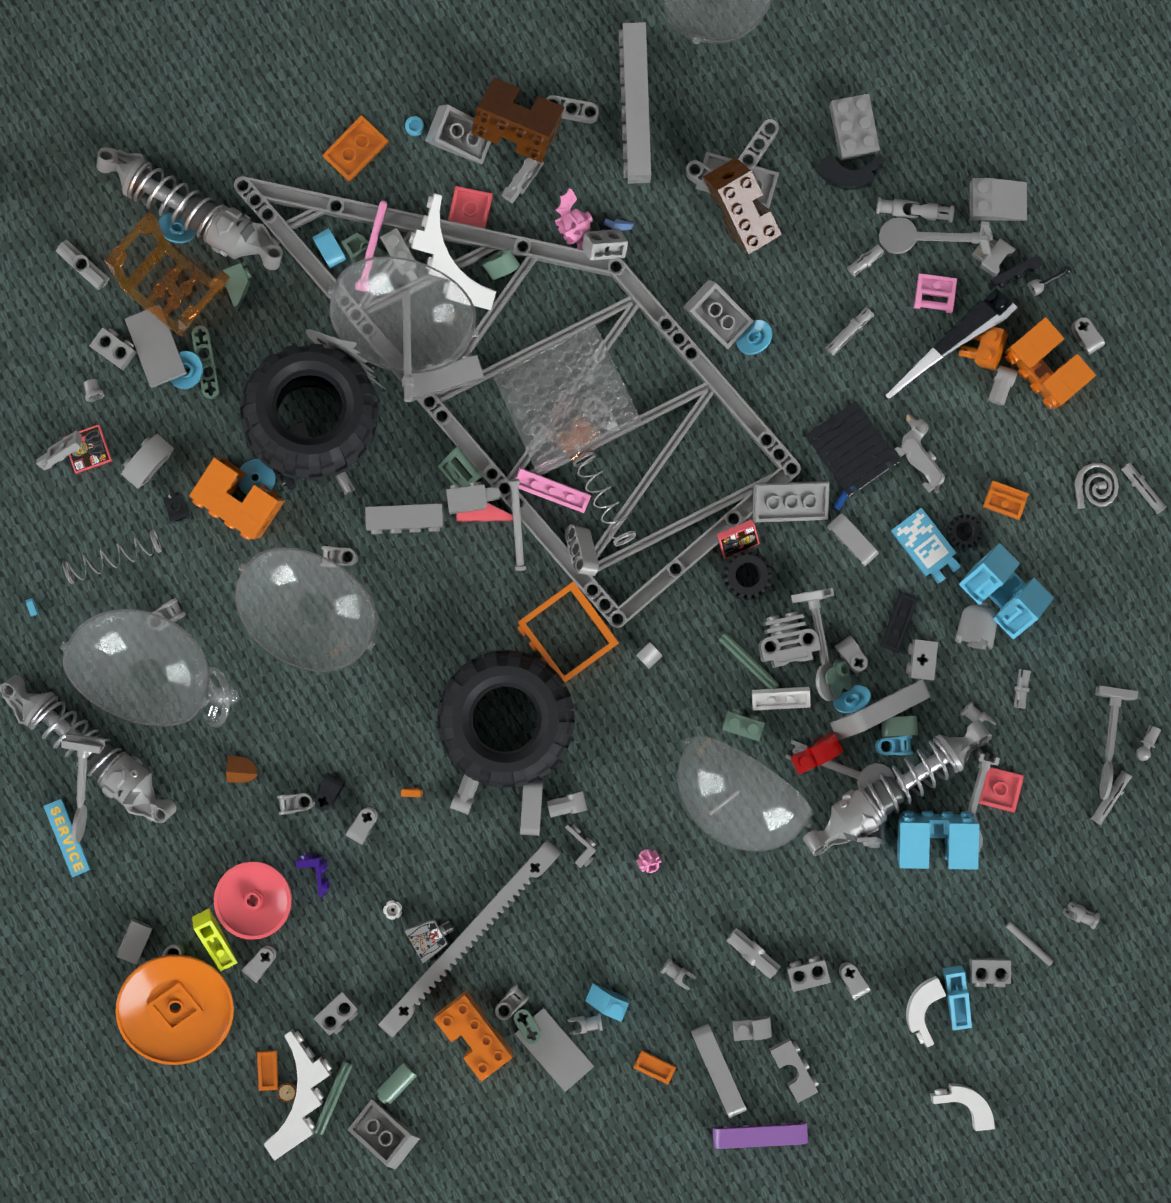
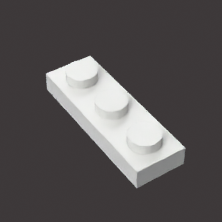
M809 687L752 690L753 711L810 707Z

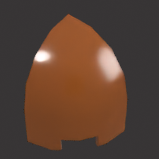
M228 756L226 782L246 783L256 778L257 768L252 761L240 756Z

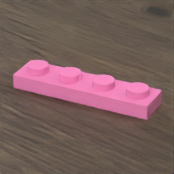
M519 468L515 478L520 479L519 489L582 513L585 512L591 495L523 468Z

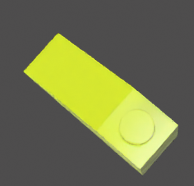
M207 909L193 916V929L220 972L237 964L238 962L211 910Z

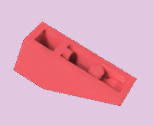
M487 503L488 506L485 510L457 513V521H513V515Z

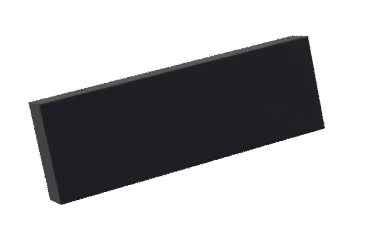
M899 593L880 647L896 653L899 652L916 607L917 598Z

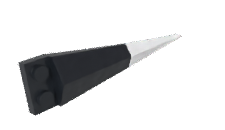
M996 288L988 294L984 301L979 300L893 387L886 397H893L930 366L972 338L1003 322L1018 307Z

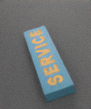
M63 799L43 806L71 876L75 877L91 870L81 843H75L72 840L73 823Z

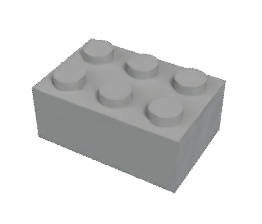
M869 94L832 100L829 107L840 161L877 155L880 147Z

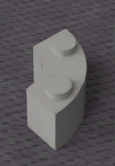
M158 434L152 438L147 437L141 444L142 448L133 458H128L123 464L125 468L121 474L137 489L151 479L161 465L168 460L174 450Z

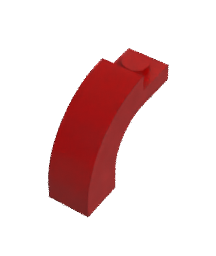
M830 732L814 740V745L790 757L798 775L830 761L843 752L835 732Z

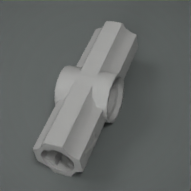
M67 239L58 246L56 252L98 291L108 283L110 278ZM86 261V267L79 269V263Z
M738 928L726 939L729 944L741 953V956L752 966L755 965L768 978L771 979L781 967L766 954L762 947L755 941H751Z

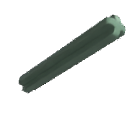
M724 633L719 638V641L768 689H776L779 686L727 633Z
M344 1061L315 1125L314 1132L319 1135H323L351 1071L352 1064Z

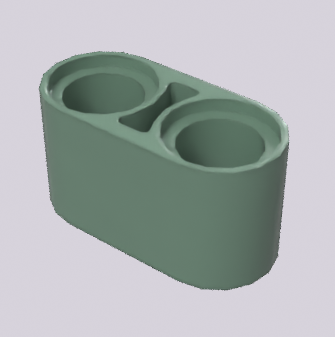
M510 249L495 253L482 262V266L492 280L510 274L520 266Z
M917 716L891 717L881 722L882 737L918 735Z

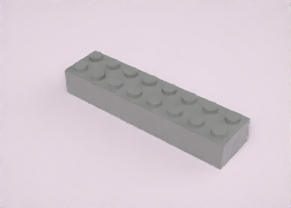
M646 22L623 23V28L619 29V47L623 46V48H620L619 54L620 65H623V67H620V84H624V86H621V103H625V105H622L621 119L622 122H625L622 125V141H626L623 144V160L627 159V163H624L623 176L627 178V184L650 183L651 153Z

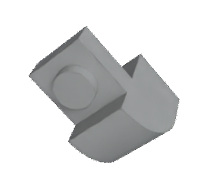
M770 1015L732 1021L734 1041L762 1040L772 1037Z

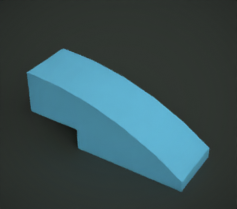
M962 966L943 968L952 1030L972 1028L965 971Z

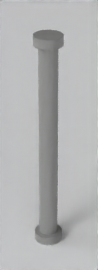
M510 479L508 483L511 485L516 551L515 570L523 571L526 570V564H524L518 487L520 479Z

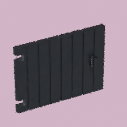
M856 401L805 435L848 497L854 495L851 490L853 486L861 490L890 469L886 465L888 462L891 461L894 467L899 464L898 459Z

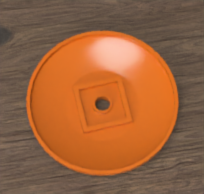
M185 955L160 956L137 967L124 981L116 1002L117 1025L127 1044L144 1058L167 1065L191 1063L212 1053L226 1038L232 1025L234 1013L232 993L223 976L208 963ZM176 1002L180 1004L181 1008L173 1010L170 1008V1005Z

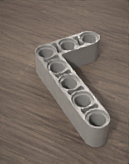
M772 119L763 122L738 160L743 163L745 157L751 158L753 163L746 166L753 170L775 139L779 130L778 123ZM766 126H771L774 128L775 132L772 134L766 133L764 128ZM761 142L764 147L756 149L754 143ZM697 160L690 161L686 167L687 178L711 194L703 176L713 170ZM691 167H697L700 170V173L697 175H693L690 173L689 169Z
M923 679L857 712L830 722V725L838 740L861 733L931 696Z

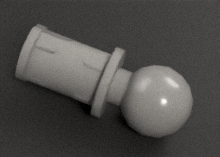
M1149 725L1144 739L1140 741L1143 743V746L1136 750V757L1140 761H1147L1151 757L1150 748H1155L1154 744L1161 732L1159 728Z

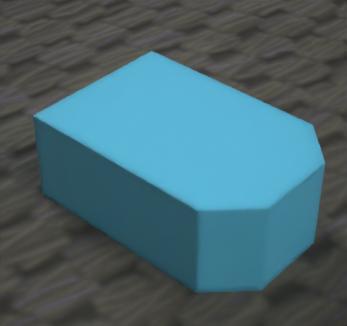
M34 599L26 600L30 616L39 615Z

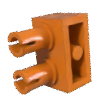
M992 327L972 338L973 340L980 341L978 348L964 344L961 345L960 348L962 350H959V356L975 359V363L979 367L997 371L1008 334L1004 329Z

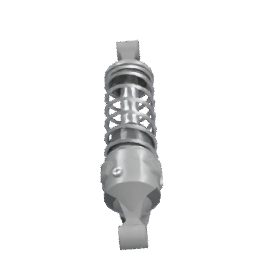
M106 147L98 151L97 170L102 173L117 171L121 180L123 195L126 197L134 198L136 202L146 192L150 195L146 203L147 209L151 208L157 199L163 202L159 209L160 216H163L169 207L175 209L171 218L172 223L177 222L181 217L184 223V230L191 229L196 232L197 238L203 236L204 242L212 246L215 252L225 257L228 255L233 259L259 254L265 268L269 270L279 268L283 254L279 246L280 242L270 236L263 224L254 223L247 215L242 216L241 211L236 208L214 204L211 197L202 199L199 190L189 193L187 183L177 185L176 177L173 175L164 178L163 170L161 168L152 170V164L142 154H128L120 149L116 150ZM158 171L161 173L160 182L151 178ZM169 179H172L174 182L172 190L163 185ZM182 186L186 187L185 197L176 193ZM193 194H198L197 197H193L190 200H188Z
M17 675L12 676L0 686V692L7 704L14 710L18 723L34 730L44 722L49 728L42 735V739H46L52 731L61 736L55 742L53 748H58L62 739L66 740L67 733L84 736L97 733L96 737L99 738L100 734L97 729L86 733L88 729L87 720H82L75 724L77 719L76 711L64 714L65 702H58V696L53 692L28 694L25 689L24 680ZM62 705V710L58 715L53 709ZM74 714L73 720L69 724L64 718ZM85 723V727L82 733H80L76 727ZM106 739L105 742L108 743H105V747L100 754L89 752V757H87L88 776L93 775L98 779V785L102 788V792L107 797L115 798L125 806L128 813L144 816L151 822L164 823L176 812V805L172 800L155 798L152 773L142 766L143 763L139 758L122 752L121 748L115 749L111 745L110 739ZM69 749L65 754V758H68L74 750Z
M980 720L974 721L967 727V733L964 737H947L938 734L933 738V741L929 740V744L935 754L927 758L920 749H917L922 762L914 766L908 757H905L904 760L910 769L905 774H902L896 766L892 765V769L897 776L896 780L893 777H885L884 774L880 773L881 780H877L874 783L868 782V787L865 789L859 787V789H851L843 794L842 799L831 806L830 820L824 831L812 830L803 837L804 843L811 853L817 856L824 853L832 845L844 844L849 841L856 842L857 838L872 835L879 830V826L886 821L889 814L899 812V805L902 803L911 805L912 799L908 791L909 789L918 796H923L924 790L921 781L931 788H936L934 772L940 778L948 780L949 774L946 764L954 773L962 771L972 751L985 745L992 735ZM940 768H943L945 776L938 771ZM928 776L931 777L933 784L926 779ZM918 784L920 792L917 791L913 786Z

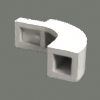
M936 976L924 981L914 990L906 1010L909 1030L912 1033L919 1031L916 1033L920 1044L924 1043L926 1047L934 1045V1042L925 1025V1012L931 1003L946 996Z
M949 1083V1091H946V1089H936L935 1093H930L933 1104L959 1102L966 1105L971 1112L972 1126L975 1131L995 1129L994 1118L989 1105L972 1088L962 1084Z

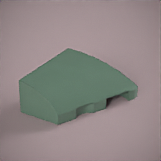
M356 233L343 240L340 247L360 276L369 241L364 236ZM377 244L369 273L391 257L389 252L377 247Z

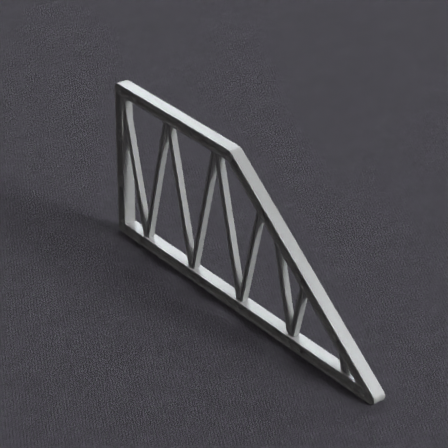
M238 177L234 182V188L240 197L402 383L404 358L368 318V315L402 299L403 291H410V294L444 277L428 273L374 300L396 269V265L390 257L356 304L293 230L322 215L374 225L379 206L249 177ZM242 183L248 184V188L245 191L239 190ZM253 198H261L260 203L258 205H252L251 202ZM270 203L306 211L285 221ZM335 203L342 205L338 211H333L332 206ZM386 207L381 227L393 230L397 228L398 231L407 232L403 240L410 249L412 245L409 243L411 232H415L416 228L424 230V227L421 226L424 215ZM266 212H273L271 219H264ZM440 219V228L444 241L478 248L454 260L459 269L494 252H500L505 249H510L514 256L526 258L496 299L492 309L487 312L457 354L454 362L461 360L462 356L472 353L536 261L610 276L628 295L627 298L482 370L484 375L483 381L623 312L507 477L442 403L483 381L417 400L456 447L460 446L463 450L462 453L478 472L481 471L484 475L483 478L491 487L500 489V486L503 484L509 485L508 480L516 478L519 468L525 469L638 309L641 310L688 364L703 384L530 471L543 476L575 460L577 457L700 397L613 521L623 519L630 514L714 395L778 468L774 473L754 483L790 482L800 473L801 468L798 461L622 259L590 261L584 250ZM522 243L528 245V249L524 252L518 250V246ZM615 263L621 266V270L618 272L611 270V266ZM342 297L348 299L347 304L344 306L338 305V300ZM353 312L360 313L358 320H351L350 316ZM669 321L671 328L665 330L661 327V323ZM366 326L373 328L372 333L369 335L363 334V329ZM674 336H682L684 339L683 343L676 344L673 341ZM690 349L694 350L696 352V357L688 358L686 356V351ZM426 399H435V404L432 407L425 406ZM445 412L448 415L447 419L442 422L437 420L438 414ZM769 436L771 444L764 445L761 442V437ZM781 450L784 454L783 459H776L774 451ZM787 465H794L796 473L789 474L786 470ZM489 470H496L498 472L495 479L491 480L487 477ZM754 483L599 560L598 572L740 501L619 607L592 576L574 572L568 548L519 492V499L523 501L520 507L521 522L571 580L575 582L609 624L614 628H620L719 544L717 534L742 524L753 514ZM509 485L510 491L507 494H501V499L512 510L511 485ZM729 515H737L738 523L731 524L728 521ZM623 520L621 523H619V524L612 530V532H611V536H612V537L616 534V532L618 531V529L620 528V526L623 524V522H624L625 520ZM616 523L609 525L595 545L597 559L612 538L609 536V533ZM678 564L681 568L680 573L676 575L671 573V565ZM590 585H595L598 588V593L594 596L587 593V588ZM608 600L611 605L610 608L602 610L599 606L600 601ZM615 614H620L623 617V622L619 625L612 622V617Z

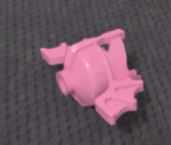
M569 188L565 195L560 196L561 203L556 211L560 213L561 217L555 220V222L559 226L558 231L564 235L563 238L567 241V244L570 245L576 242L577 249L582 250L584 232L591 231L590 223L593 222V218L588 211L585 213L579 209L571 211V207L577 198L572 189Z

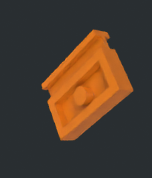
M992 481L983 508L1020 520L1029 493Z

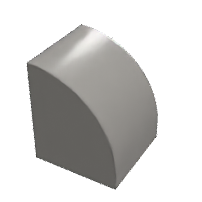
M649 642L636 657L650 669L662 657V654Z

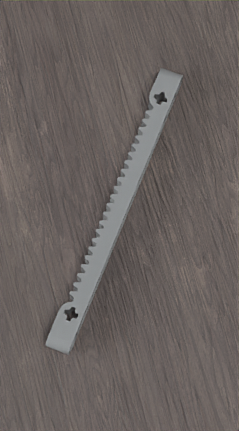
M548 839L380 1021L378 1025L390 1037L393 1038L412 1017L415 1009L414 1004L420 1005L421 999L426 998V993H431V987L435 988L437 986L436 981H442L441 975H447L446 969L451 971L453 968L451 964L456 965L458 963L457 958H463L462 952H468L467 946L472 948L474 945L472 941L477 942L479 940L477 935H484L482 929H489L487 923L493 925V918L498 919L500 917L498 912H505L503 906L509 908V901H515L514 895L520 896L519 889H526L524 883L531 884L529 877L541 876L562 853ZM539 863L538 868L540 871H531L532 866L530 864ZM400 1006H402L403 1008L407 1006L408 1014L406 1012L402 1014L400 1012L402 1009Z

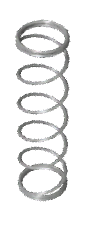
M594 452L585 453L573 461V466L579 467L577 473L580 477H592L586 484V491L591 493L600 492L594 499L593 505L597 508L609 507L603 513L601 520L608 524L616 523L609 533V536L615 539L613 544L615 546L626 544L635 538V531L626 532L618 537H612L611 532L628 517L613 522H605L603 520L605 513L618 504L619 501L608 506L600 507L595 505L596 499L612 486L598 491H589L587 489L589 482L604 471L602 470L589 476L579 474L581 467L591 462L596 456ZM592 455V456H591L590 458H588L586 461H584V462H582V463H579V464H576V463H577L578 461H580L581 459H583V458H585V457H587V456Z
M153 529L150 530V537L154 545L152 547V554L147 553L137 537L134 536L135 547L137 546V541L147 555L152 556L154 548L158 553L162 552L160 543L159 545L156 543L158 536ZM117 542L118 553H120V550H119V547H120V549L122 550V552L124 553V555H125L130 561L135 562L136 559H137V551H136L135 560H131V559L128 557V555L125 553V551L123 550V548L121 547L120 543ZM100 548L101 559H103V556H102V553H103V555H104V557L106 558V560H107L113 567L118 568V567L120 566V556H119L118 566H114V565L110 562V560L107 558V556L105 555V553H104V551L102 550V548ZM83 554L84 565H86L87 561L94 572L101 574L103 572V561L101 572L98 573ZM67 560L63 561V569L70 584L75 583L74 575L80 580L86 578V567L85 576L81 579L74 572Z

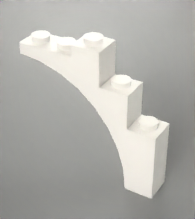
M433 193V197L429 196L426 206L429 208L428 216L424 215L421 224L424 230L416 228L415 232H411L409 243L412 244L411 248L433 254L432 257L428 258L426 268H429L428 272L430 274L450 279V282L446 281L443 293H446V298L491 310L496 291L482 286L469 278L457 267L447 251L440 228L442 195Z
M293 1029L285 1034V1038L292 1049L296 1062L297 1092L292 1110L285 1123L264 1143L274 1161L313 1135L315 1124L310 1117L306 1118L305 1116L322 1105V1098H324L318 1088L314 1089V1086L332 1073L330 1071L332 1067L328 1060H323L322 1057H319L314 1061V1053L309 1047L305 1048L302 1043L304 1041L302 1035Z

